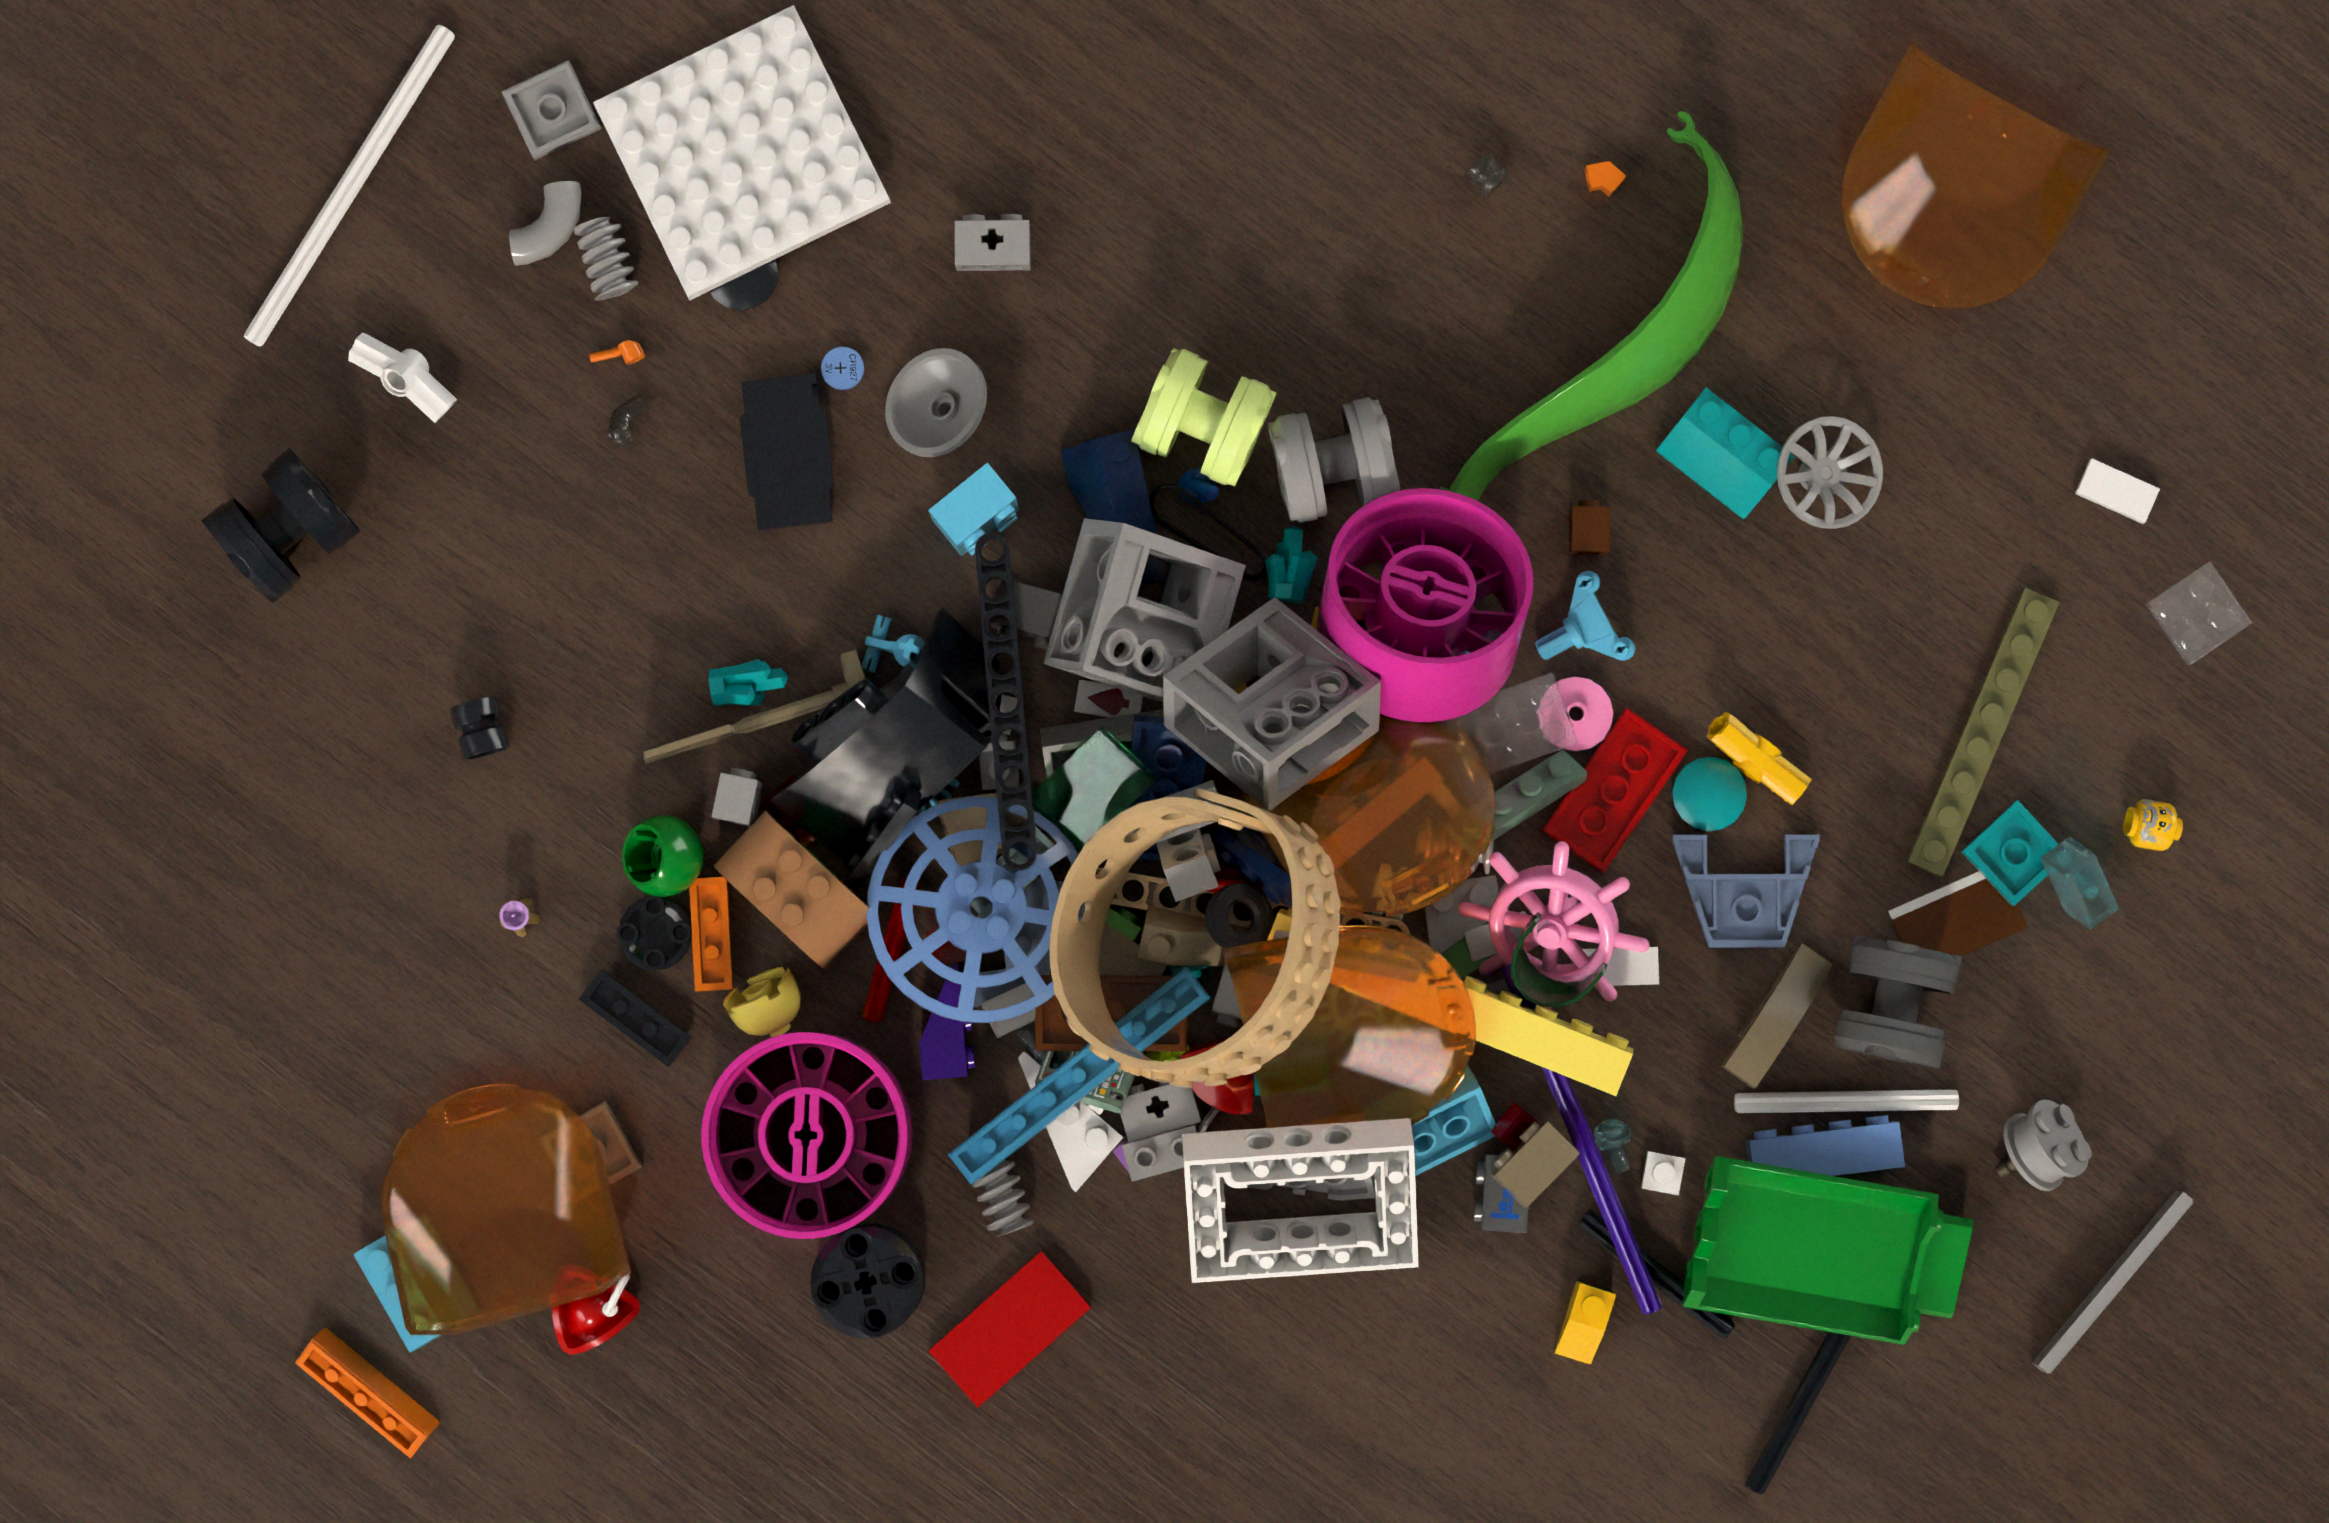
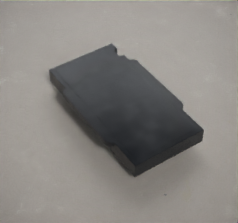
M816 373L741 382L745 414L740 417L747 489L749 496L754 498L758 531L833 523L829 491L834 485L826 411L823 406H820Z

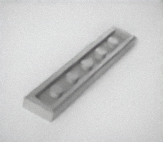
M2175 1190L2032 1361L2033 1365L2042 1372L2051 1374L2193 1204L2192 1198L2183 1191Z

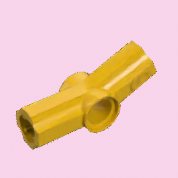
M1724 712L1709 725L1706 737L1734 760L1732 764L1753 781L1763 783L1790 805H1793L1812 781L1810 777L1781 756L1782 752L1762 736L1751 732L1730 713Z

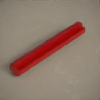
M907 877L900 879L899 888H904ZM918 881V883H917V885H916V889H915V890H919V888H920V882H919V881ZM901 903L893 904L883 939L889 955L895 962L900 958L906 938L902 922ZM879 961L876 964L862 1014L864 1019L876 1023L881 1022L893 984Z

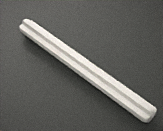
M1957 1090L1737 1093L1734 1097V1108L1737 1113L1956 1110L1959 1106Z

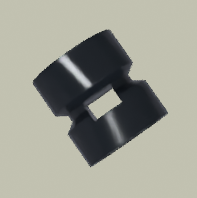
M496 696L472 700L449 709L454 728L462 732L458 742L463 760L484 757L511 747L506 728L498 724L502 714Z

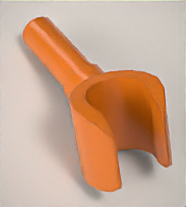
M627 340L620 343L618 347L590 353L589 357L591 362L617 358L622 355L626 365H630L642 360L645 354L638 342Z

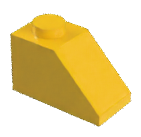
M1576 1281L1554 1353L1591 1365L1606 1330L1616 1294Z

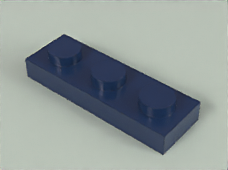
M1219 827L1210 835L1217 850V859L1225 868L1231 869L1234 867L1249 885L1255 886L1257 884L1262 887L1264 893L1271 901L1276 904L1282 902L1292 909L1291 879L1287 873L1222 827Z

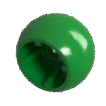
M657 815L640 821L631 829L623 844L622 863L627 877L636 888L652 896L668 897L685 891L695 882L703 865L704 852L700 837L693 827L684 820L674 816Z

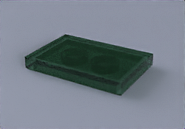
M1102 725L1032 792L1033 807L1036 812L1057 826L1074 848L1080 852L1101 827L1123 812L1154 783L1157 777Z

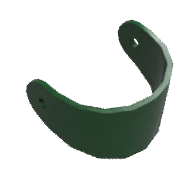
M1537 912L1526 924L1515 947L1511 973L1516 988L1526 1000L1541 1007L1560 1008L1577 1002L1587 994L1602 977L1608 965L1604 962L1593 974L1584 980L1570 983L1556 981L1540 973L1531 964L1524 949L1525 938L1542 916Z

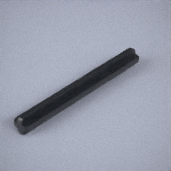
M1592 1209L1588 1210L1580 1219V1227L1618 1256L1603 1217ZM1639 1247L1654 1286L1719 1338L1725 1339L1735 1327L1734 1322L1722 1313L1683 1307L1685 1283Z
M1827 1333L1747 1478L1745 1486L1760 1495L1765 1493L1851 1337L1850 1335Z

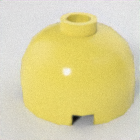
M776 967L749 978L746 981L751 986L741 993L736 987L724 999L723 1006L730 1018L741 1030L749 1035L764 1036L770 1034L771 1037H776L790 1029L791 1025L789 1023L797 1016L800 1008L801 992L791 970L787 968L785 972L783 967Z

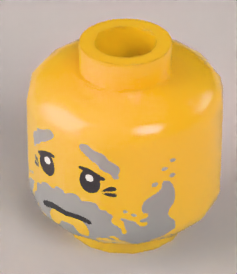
M2142 799L2134 807L2131 806L2127 809L2123 824L2124 835L2129 836L2130 842L2135 847L2156 851L2167 850L2174 840L2178 841L2180 839L2183 829V821L2181 818H2177L2176 809L2172 804Z

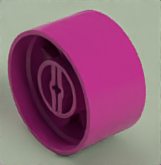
M1426 488L1407 489L1381 496L1356 511L1345 522L1335 538L1329 556L1319 607L1317 631L1381 681L1380 714L1412 722L1444 721L1465 715L1479 708L1497 694L1512 671L1533 594V571L1530 558L1525 546L1513 528L1495 511L1470 497L1446 490ZM1377 560H1380L1384 566L1381 581L1359 569ZM1493 593L1499 600L1504 612L1476 610L1474 604L1481 602L1485 596ZM1357 619L1365 621L1366 631L1356 622Z
M797 1032L783 1034L764 1040L743 1052L724 1070L717 1080L706 1103L702 1120L701 1143L703 1158L707 1172L719 1195L737 1215L763 1231L786 1238L814 1239L826 1237L847 1230L868 1218L894 1193L905 1174L912 1151L913 1122L911 1110L905 1092L895 1074L886 1063L868 1048L853 1040L829 1033ZM789 1046L796 1079L788 1081L777 1087L774 1091H771L750 1066L766 1054ZM811 1047L819 1048L824 1054V1062L818 1069H811L804 1062V1054ZM837 1048L857 1057L874 1072L852 1094L839 1084L828 1080ZM745 1082L753 1084L757 1089V1098L752 1104L742 1103L737 1095L738 1088ZM874 1087H880L888 1094V1102L882 1109H875L868 1103V1093ZM795 1097L794 1123L789 1129V1141L793 1146L791 1169L781 1161L773 1148L771 1128L778 1110L787 1101ZM824 1099H826L837 1108L844 1120L846 1143L836 1163L822 1172V1147L828 1137V1129L824 1123ZM723 1108L756 1118L753 1130L755 1147L721 1154L719 1129ZM896 1114L898 1122V1147L895 1159L866 1151V1121ZM808 1123L810 1124V1130L817 1132V1138L810 1140L809 1146L807 1139L800 1137V1130L807 1129ZM740 1158H747L754 1165V1174L748 1180L740 1179L735 1174L734 1166ZM878 1163L884 1168L885 1178L880 1184H871L866 1180L864 1171L868 1164ZM768 1173L782 1184L792 1188L782 1220L764 1213L744 1197ZM848 1176L870 1201L852 1215L831 1222L823 1189L841 1182ZM804 1198L812 1199L818 1205V1214L812 1220H806L798 1213V1205Z

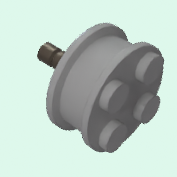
M2044 1099L2033 1104L2028 1114H2015L2006 1121L2004 1141L2009 1158L1998 1163L1996 1171L2000 1177L2004 1178L2018 1170L2022 1177L2035 1188L2051 1191L2060 1186L2065 1176L2073 1178L2082 1174L2088 1166V1160L2092 1157V1151L2075 1122L2071 1109L2065 1104L2059 1105L2051 1100Z

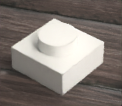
M1647 1151L1640 1188L1679 1195L1685 1158Z

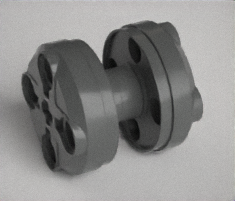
M1854 936L1849 957L1850 967L1848 973L1877 980L1878 984L1872 1014L1841 1010L1839 1020L1836 1022L1832 1047L1883 1059L1940 1069L1946 1044L1944 1041L1946 1031L1916 1024L1923 990L1954 994L1955 984H1958L1962 957L1897 941H1884Z

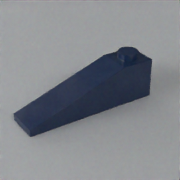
M1134 430L1099 437L1061 451L1069 488L1088 519L1121 522L1157 534L1137 444L1131 442ZM1148 556L1140 586L1167 580L1163 561Z

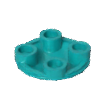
M1716 757L1698 758L1685 765L1677 775L1671 791L1674 806L1680 817L1692 827L1706 832L1721 830L1734 823L1744 811L1747 799L1746 783L1739 770L1727 760Z

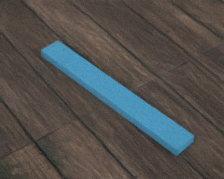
M1186 967L1118 1020L1115 1025L1125 1039L1142 1052L1211 997ZM1089 1043L948 1154L968 1182L973 1185L1119 1070L1118 1066L1120 1063L1112 1058L1106 1061L1089 1050L1091 1045Z

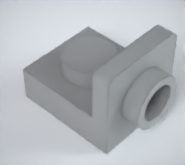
M1000 735L999 744L1003 749L1009 751L1016 749L1015 741H1008L1007 735ZM992 736L987 737L990 740L989 744L979 755L982 791L996 790ZM1011 767L1004 772L1002 780L1006 787L1018 788L1020 786L1018 768Z

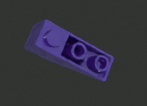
M959 963L952 964V969L958 972H964L960 971ZM946 979L937 1001L958 1008L961 985ZM934 1013L931 1014L919 1042L922 1080L969 1076L968 1069L975 1068L974 1046H966L965 1031H972V1023L948 1019Z

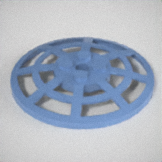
M974 796L953 799L932 806L913 817L890 848L882 851L873 870L867 892V906L870 908L866 913L869 938L875 955L888 978L904 995L920 1007L941 1017L960 1022L991 1023L1009 1020L1026 1014L1055 995L1053 981L1046 985L1034 968L1050 948L1052 920L1059 897L1058 887L1049 867L1066 855L1071 864H1073L1078 857V853L1058 827L1038 812L1034 811L1035 824L1049 833L1057 844L1041 855L1037 854V860L1030 869L1017 871L1014 874L996 864L1001 834L997 798ZM1014 805L1008 809V812L1016 813L1027 819L1028 814L1023 806ZM972 807L988 808L985 829L964 830L948 835L941 840L926 823L939 815L958 809ZM914 832L926 846L927 850L913 865L904 888L881 886L884 873L892 856L903 841ZM983 840L980 862L960 866L948 850L951 846L963 842ZM1017 843L1011 847L1024 855L1028 860L1030 859L1031 850L1025 843ZM935 858L948 877L942 883L938 893L915 890L922 872ZM1039 874L1047 890L1049 910L1027 907L1026 896L1022 887ZM982 897L990 902L992 911L988 917L977 918L971 913L970 903L975 898ZM879 901L901 903L903 928L912 949L895 962L889 955L881 934L878 916ZM1084 903L1082 904V917L1085 911ZM913 905L935 908L939 929L923 941L919 937L915 926ZM1024 922L1046 925V930L1040 943L1032 954L1027 957L1015 941ZM949 941L957 948L967 952L964 972H958L944 965L931 953ZM1003 949L1015 966L998 974L979 975L982 954L992 953ZM922 961L939 976L953 983L960 984L958 1008L946 1005L927 996L912 985L903 974ZM1022 976L1034 994L1027 1000L1006 1008L986 1011L973 1010L977 987L999 986Z

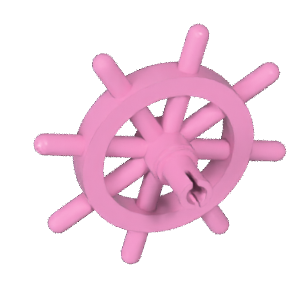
M1563 841L1558 842L1554 847L1553 865L1530 867L1518 873L1501 853H1492L1489 857V862L1506 882L1500 889L1492 907L1463 902L1458 907V912L1461 916L1489 922L1490 937L1497 953L1479 965V973L1482 976H1489L1512 963L1513 952L1519 940L1516 941L1510 926L1524 929L1537 912L1542 916L1532 932L1525 938L1524 949L1531 964L1540 973L1553 980L1567 983L1584 980L1593 974L1602 963H1608L1615 947L1636 952H1646L1650 947L1649 941L1646 938L1619 933L1617 913L1611 900L1629 889V880L1625 877H1620L1601 888L1586 875L1567 868L1569 845ZM1550 889L1549 903L1545 906L1533 890ZM1519 897L1533 915L1509 911V906L1515 898ZM1592 913L1598 928L1574 923ZM1574 939L1597 943L1599 947L1588 957ZM1541 945L1544 947L1543 960L1532 956L1528 951ZM1560 947L1573 961L1572 964H1557ZM1602 975L1594 988L1606 1001H1614L1617 998V991L1606 977Z

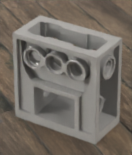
M1084 518L1043 664L1163 703V676L1228 630L1246 565L1125 523ZM1148 556L1171 564L1160 604L1137 596ZM1122 642L1124 650L1120 656L1115 657L1114 650ZM1152 652L1153 659L1145 667L1143 658L1147 653Z
M1274 597L1163 676L1164 726L1269 812L1379 731L1381 681ZM1258 675L1261 677V679L1240 694L1235 692L1236 689L1254 676Z

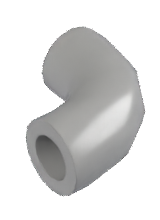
M559 181L545 185L543 187L544 209L540 217L531 225L510 229V249L515 266L527 265L550 257L569 241L574 231L573 229L580 218L581 186L579 182Z

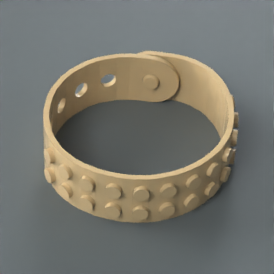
M1196 788L1194 797L1200 800L1186 797H1164L1139 803L1121 812L1101 827L1085 844L1067 873L1059 893L1050 933V968L1054 993L1068 1018L1067 1023L1073 1032L1078 1036H1082L1091 1044L1089 1050L1106 1061L1109 1058L1114 1059L1120 1063L1118 1068L1136 1076L1141 1075L1157 1082H1170L1169 1085L1192 1088L1193 1082H1204L1206 1086L1223 1085L1227 1083L1229 1078L1252 1074L1258 1071L1264 1063L1284 1052L1290 1046L1291 1042L1313 1018L1329 985L1339 945L1341 907L1334 876V865L1330 857L1316 841L1319 837L1311 827L1304 822L1298 825L1286 815L1281 817L1246 802ZM1203 822H1218L1220 825L1238 831L1244 826L1273 834L1282 847L1289 868L1292 888V919L1286 953L1272 990L1253 1017L1224 1042L1192 1057L1175 1061H1153L1132 1046L1121 1034L1109 1014L1101 988L1099 967L1100 945L1109 907L1117 888L1131 866L1148 848L1165 835L1181 827ZM1140 828V829L1137 830L1135 833L1126 836V835H1127L1128 833H1130L1131 831ZM1107 859L1104 868L1095 875L1098 866ZM1084 903V905H1085L1084 915H1083L1082 919L1079 921V920H1078L1079 909H1080L1081 905Z

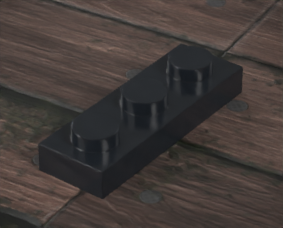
M909 786L901 797L897 794L894 795L884 811V814L887 815L881 824L877 821L874 822L864 838L867 842L862 850L855 848L847 859L844 867L849 870L844 884L855 891L860 888L875 868L882 851L890 848L916 813L922 796L921 792Z
M603 969L600 970L579 998L582 1003L667 1067L673 1064L692 1039V1036Z

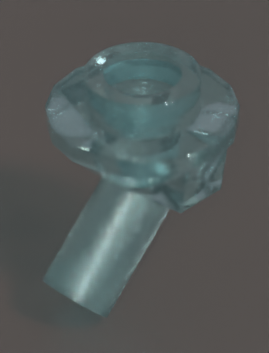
M1618 1119L1603 1121L1594 1129L1596 1144L1601 1151L1608 1150L1617 1174L1628 1171L1631 1168L1622 1145L1630 1142L1631 1128L1628 1124Z

